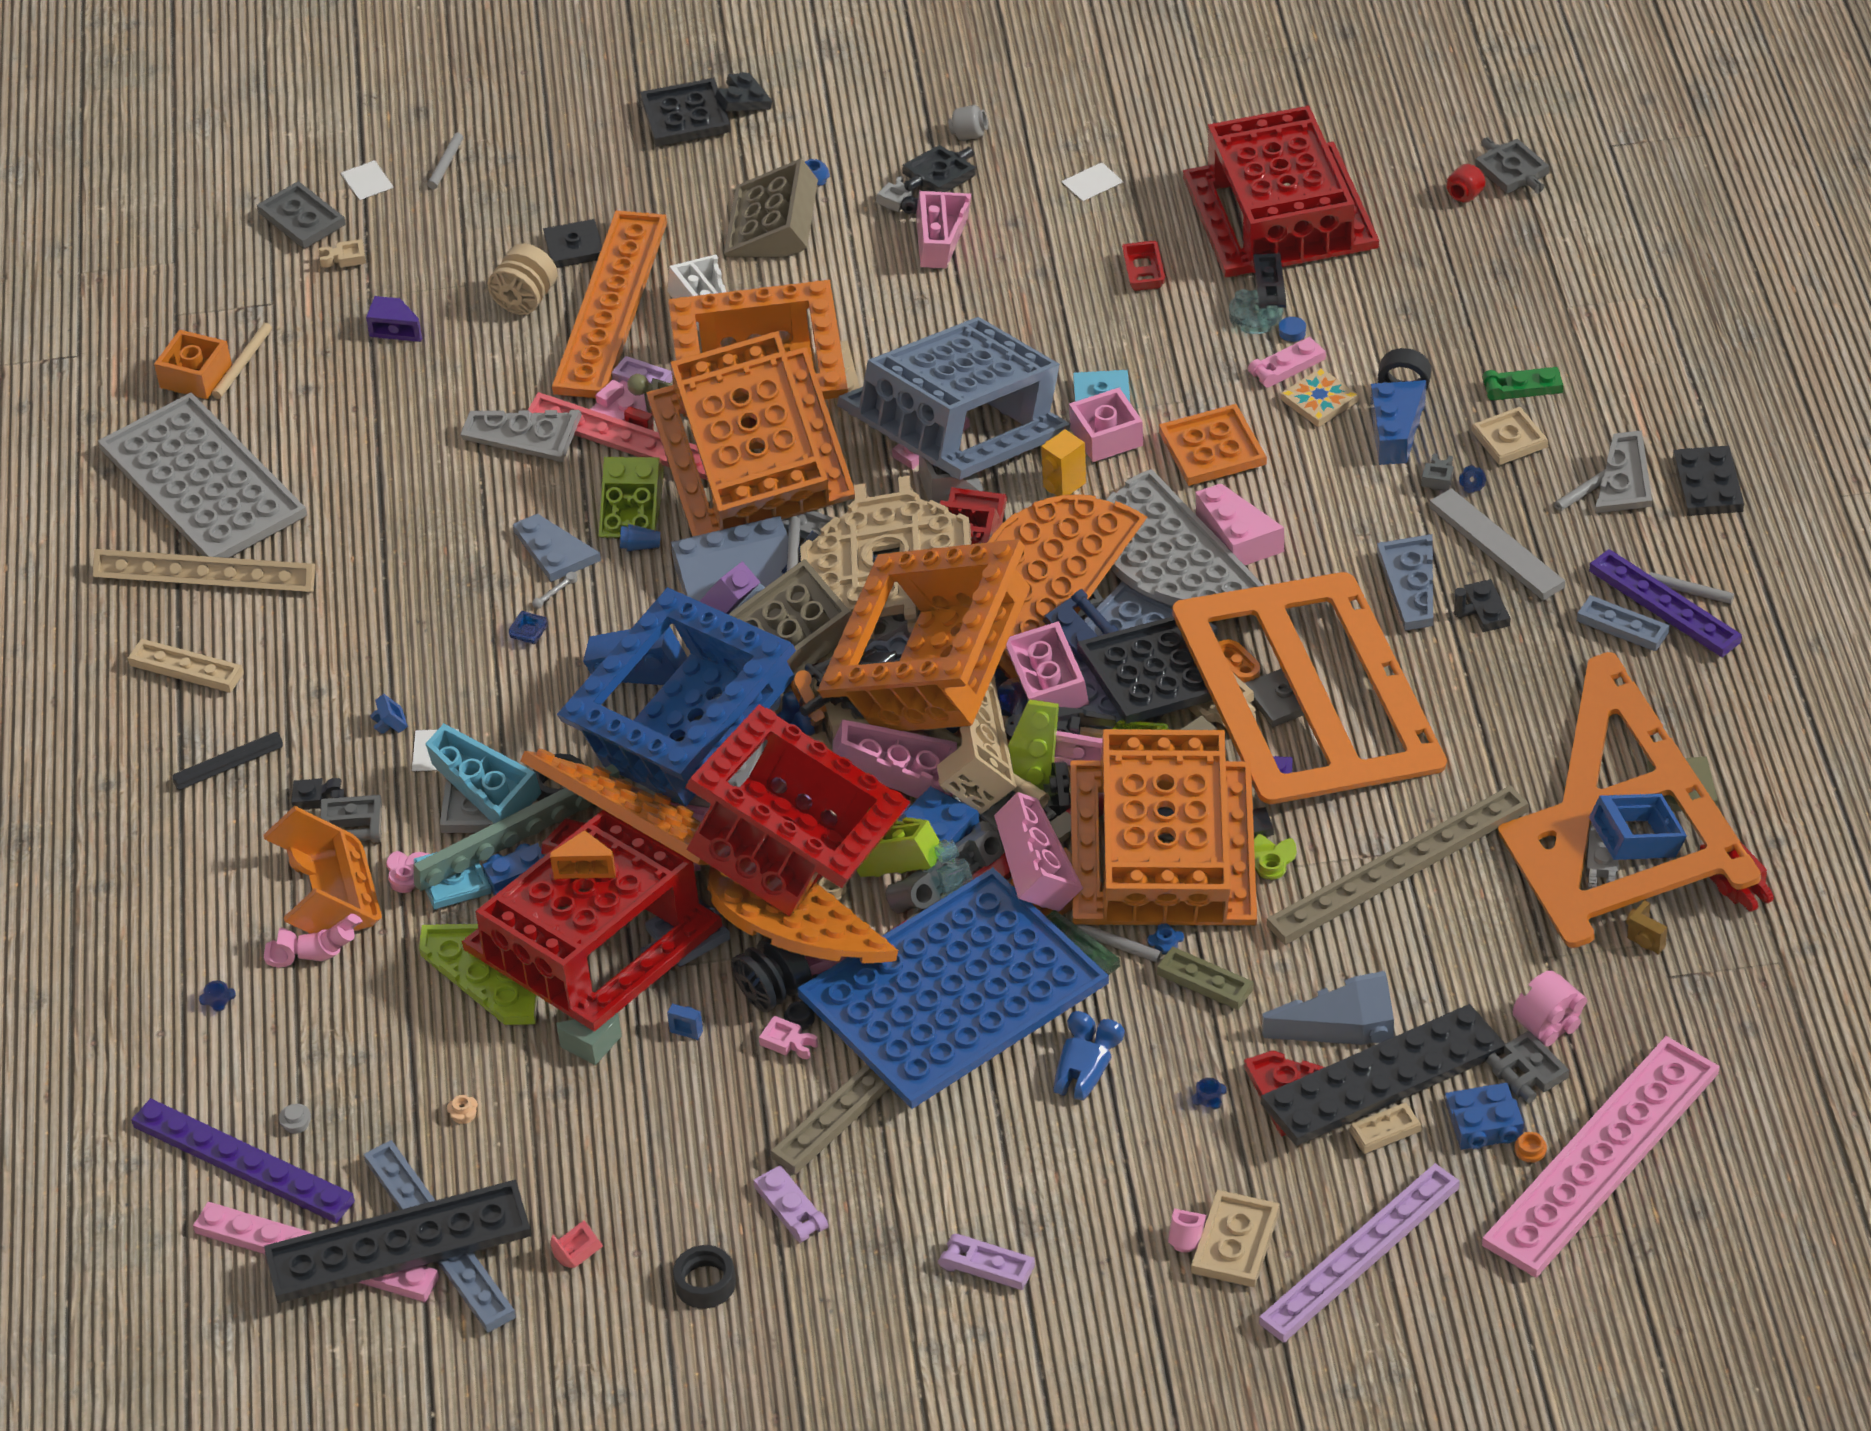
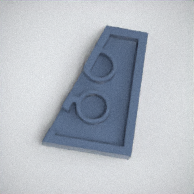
M539 514L513 524L514 533L550 582L566 576L569 572H576L601 561L600 552Z

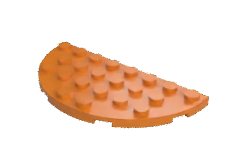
M1074 494L1055 496L1037 501L1032 506L1013 514L1002 523L988 542L1021 540L1025 549L1016 569L1030 586L1010 636L1045 626L1046 624L1043 622L1044 616L1071 598L1080 589H1083L1088 595L1087 599H1089L1146 521L1147 516L1117 501L1112 503L1096 499V496ZM1078 606V607H1076L1074 610H1075V611L1077 612V614H1078L1081 609H1080V607ZM1005 646L997 669H1001L1005 676L1013 682V685L1022 691V684Z
M538 749L537 752L524 750L520 762L694 863L709 865L686 850L701 823L692 817L694 814L692 810L679 805L675 807L670 804L672 799L663 794L655 793V795H652L633 786V784L626 780L610 776L611 772L603 767L594 766V769L580 763L577 764L557 758L553 753L544 749Z
M711 866L709 869L707 890L712 894L711 902L728 921L752 936L758 932L771 938V945L825 960L840 962L841 956L860 957L861 963L893 962L897 959L898 949L819 884L813 888L789 917Z

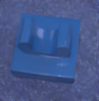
M382 694L375 700L378 710H375L370 716L371 719L377 722L374 725L375 730L383 734L391 727L400 733L408 727L403 709L399 704L385 694Z

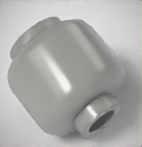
M977 105L957 108L953 111L952 118L948 120L949 130L951 134H955L961 141L980 138L984 135V131L988 129L986 112Z

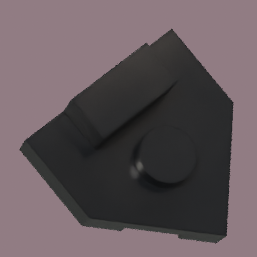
M1057 761L1053 762V775H1049V784H1043V791L1050 796L1047 806L1057 815H1061L1071 808L1067 763Z

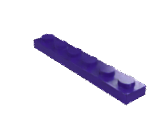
M1606 550L1590 563L1589 572L1720 657H1724L1741 643V633L1612 550Z

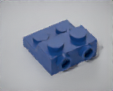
M527 843L521 844L515 849V852L505 856L501 854L492 855L487 860V863L482 864L483 871L494 896L545 856L541 854V848L538 843L531 846Z
M1508 1083L1445 1093V1103L1460 1150L1478 1149L1483 1146L1500 1143H1512L1523 1134L1524 1122L1516 1099H1512Z

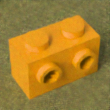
M1064 429L1041 446L1043 487L1049 493H1053L1056 496L1070 495L1086 483L1085 442Z

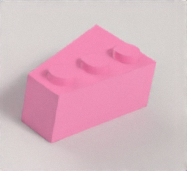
M919 191L916 221L920 267L947 268L968 219L972 194Z
M1220 483L1196 492V515L1244 565L1284 552V527Z

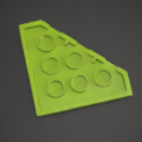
M478 924L422 925L419 944L422 958L504 1025L536 1023L538 996L463 950L462 940L478 929Z

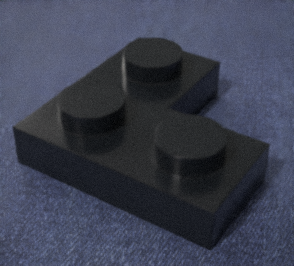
M746 72L728 74L726 84L729 88H719L715 95V98L726 111L770 110L773 102L754 77Z

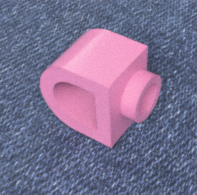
M1174 1209L1168 1242L1180 1252H1191L1197 1249L1205 1226L1206 1215Z

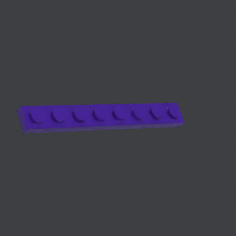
M152 1098L131 1119L134 1128L336 1224L355 1202L353 1193Z

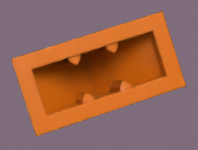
M585 830L550 854L554 879L615 878L616 876L613 852Z

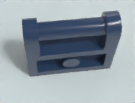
M1083 589L1075 592L1071 598L1046 614L1043 619L1046 625L1059 621L1071 651L1080 663L1084 660L1077 651L1078 641L1097 637L1098 635L1074 610L1076 607L1079 606L1101 630V635L1119 631L1114 624L1111 625L1087 599L1088 595Z

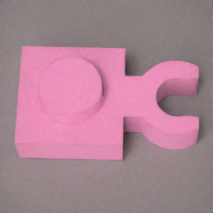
M773 1016L759 1036V1044L786 1056L790 1050H794L800 1058L809 1059L810 1050L804 1046L810 1045L817 1048L818 1039L811 1033L802 1034L800 1025Z

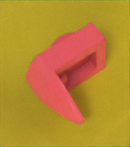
M585 1220L560 1239H557L555 1235L551 1236V1248L554 1257L561 1265L568 1268L577 1267L603 1247Z

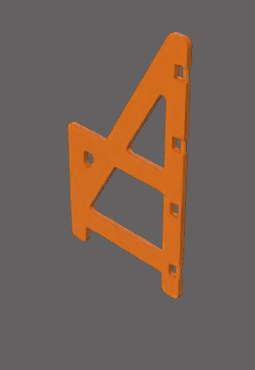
M1606 652L1590 658L1586 669L1563 802L1498 826L1499 836L1563 942L1570 948L1580 947L1592 942L1595 937L1594 929L1588 920L1607 912L1716 874L1725 875L1731 886L1735 889H1745L1758 884L1761 880L1760 870L1742 847L1740 840L1673 739L1669 737L1663 728V724L1635 682L1627 674L1617 655L1612 652ZM1621 677L1625 684L1617 686L1613 680ZM1618 714L1655 770L1600 789L1597 787L1608 721L1611 715ZM1658 733L1662 740L1654 742L1650 736ZM1696 790L1701 798L1692 800L1688 793ZM1632 794L1671 795L1706 846L1703 850L1589 890H1580L1591 825L1589 816L1599 796ZM1548 836L1556 837L1555 846L1552 849H1545L1539 840ZM1735 849L1740 857L1731 860L1727 852Z

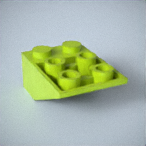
M604 457L599 538H620L621 526H628V524L656 531L662 498L664 471L660 458Z

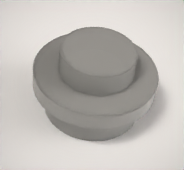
M302 1104L286 1106L279 1115L281 1126L292 1134L305 1131L311 1121L310 1110Z

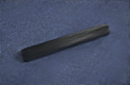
M278 732L265 735L172 775L173 783L178 790H182L282 748V738Z

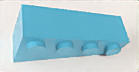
M444 723L425 743L432 765L493 824L532 805L541 794L534 771Z

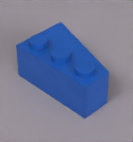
M1426 380L1371 384L1370 409L1379 465L1407 463L1414 442V435L1420 423V416L1425 407Z
M670 626L622 680V683L664 685L687 659V655ZM630 629L589 636L583 662L590 674L596 670Z

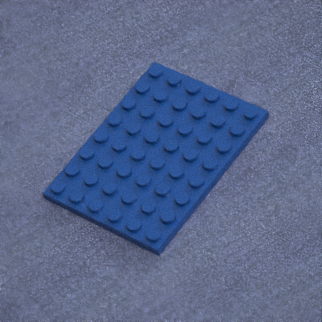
M991 868L884 934L883 937L898 949L896 961L861 963L860 957H847L798 988V996L913 1109L1109 984V975L1031 902L1018 899L1015 887L994 868Z

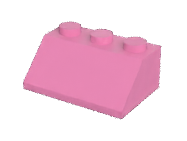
M1059 621L1009 637L1006 649L1028 700L1057 703L1059 707L1080 708L1089 705L1085 680Z

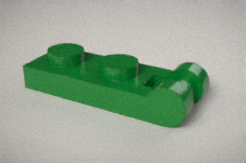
M1558 367L1503 373L1488 370L1482 375L1487 397L1494 401L1563 393L1564 385Z

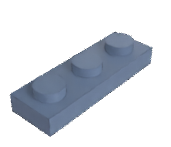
M1592 595L1588 597L1577 613L1578 622L1655 652L1669 633V625Z

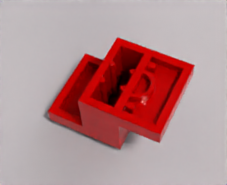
M951 487L948 501L940 500V504L946 506L950 513L955 515L961 513L969 518L971 544L987 543L1003 522L1007 496L1001 493Z

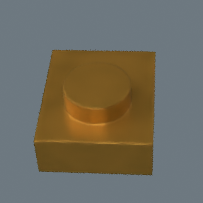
M1644 900L1638 908H1633L1627 916V938L1642 948L1649 949L1659 955L1666 946L1667 926L1649 918L1651 903Z

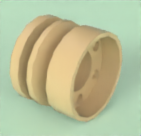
M526 243L516 244L510 248L502 259L501 264L490 275L487 282L488 291L493 300L503 309L518 315H528L535 311L538 304L543 300L544 295L548 293L556 282L558 276L557 267L552 258L540 248Z

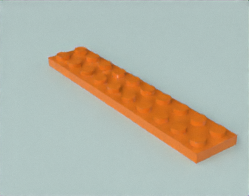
M615 210L552 385L553 394L596 398V394L613 380L612 371L619 363L667 225L666 214Z

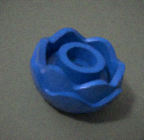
M817 159L806 160L805 163L818 179L817 186L824 185L830 177L828 167Z

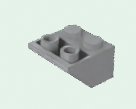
M919 456V476L929 501L933 500L939 504L940 500L948 501L951 487L984 491L977 473L959 480L951 477L949 473L930 464L929 461Z

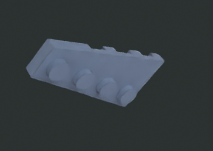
M1433 534L1377 543V553L1405 631L1433 626Z

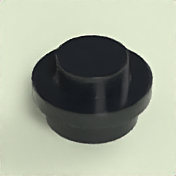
M797 1001L787 1007L784 1013V1020L800 1025L802 1030H806L813 1025L815 1013L805 1002Z

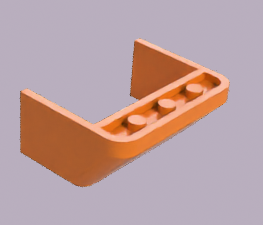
M296 806L290 809L263 835L265 840L287 850L290 866L297 872L309 875L312 891L283 917L284 922L311 934L318 933L321 930H329L350 914L359 916L363 921L353 928L354 931L372 927L381 919L382 915L365 850L355 835Z

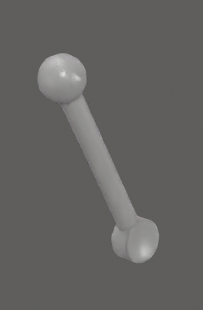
M575 572L567 573L565 580L541 598H535L532 601L533 607L536 609L541 608L543 602L567 584L577 582V574Z

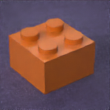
M180 329L154 363L159 388L183 394L192 393L195 397L203 399L209 398L212 391L232 366L227 341Z

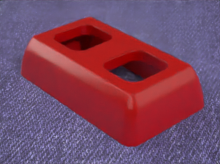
M1157 241L1123 244L1122 249L1131 288L1134 291L1161 288L1165 282V274ZM1147 258L1151 263L1149 266L1135 267L1133 261ZM1143 276L1154 277L1152 279L1137 280L1138 277Z

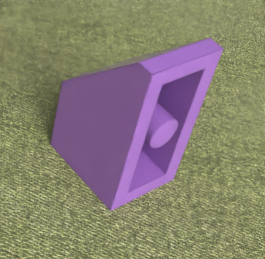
M742 561L721 577L700 602L730 614L761 582Z

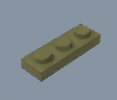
M1173 946L1157 966V975L1236 1010H1239L1253 991V981Z

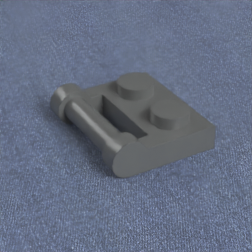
M381 795L321 799V819L340 828L370 825L368 829L346 831L355 835L360 841L382 842Z

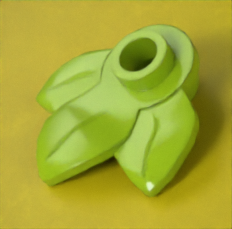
M1261 834L1256 836L1254 839L1255 870L1258 875L1264 879L1275 880L1285 874L1286 865L1292 862L1297 855V847L1293 838L1283 840L1275 845Z

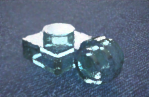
M946 839L939 841V845L935 846V853L941 863L946 862L947 865L936 871L943 894L946 897L972 881L973 877L969 864L964 858L955 861V858L959 856V852L954 841H947Z

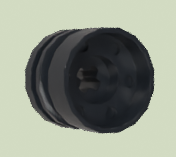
M764 937L758 941L757 948L749 947L744 953L733 957L731 961L734 978L742 993L754 1007L763 1013L770 1012L776 1005L784 1003L787 997L786 994L788 996L796 995L798 988L812 979L811 970L804 955L771 945L772 939L769 937Z

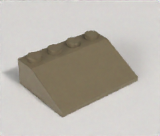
M802 158L736 185L724 249L726 257H786L807 248L818 179Z
M803 559L729 615L791 642L796 651L788 659L787 663L794 675H796L797 672L805 670L807 663L815 664L837 647L851 612L807 560Z

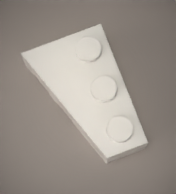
M717 254L669 266L667 292L674 299L726 292L725 285H723L721 279V269L718 267ZM696 322L697 330L699 331V324Z

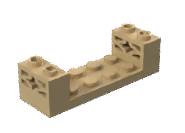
M994 675L973 725L960 727L962 746L937 765L938 782L941 788L947 793L954 794L962 803L978 810L980 814L984 813L1016 788Z

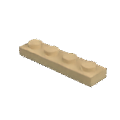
M142 638L128 656L129 666L229 693L232 692L244 674L242 665Z

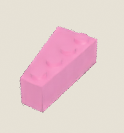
M842 719L833 739L834 753L840 757L847 758L854 766L865 773L872 774L885 786L917 799L930 786L951 797L953 796L952 793L945 792L939 785L937 765L957 750V742Z
M1017 792L994 817L1018 899L1037 904L1042 908L1060 911L1083 887L1039 800Z

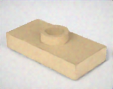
M1404 1102L1350 1124L1349 1132L1362 1152L1366 1154L1421 1132V1123L1408 1104Z

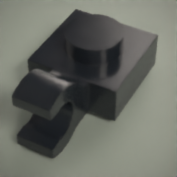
M323 778L294 780L291 799L292 807L296 806L301 809L321 808V799L344 797L345 791L341 789L342 780L340 778H331L325 784Z

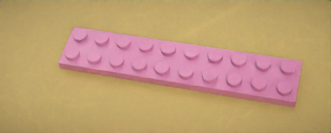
M1665 1036L1482 1238V1246L1537 1278L1719 1074V1065Z

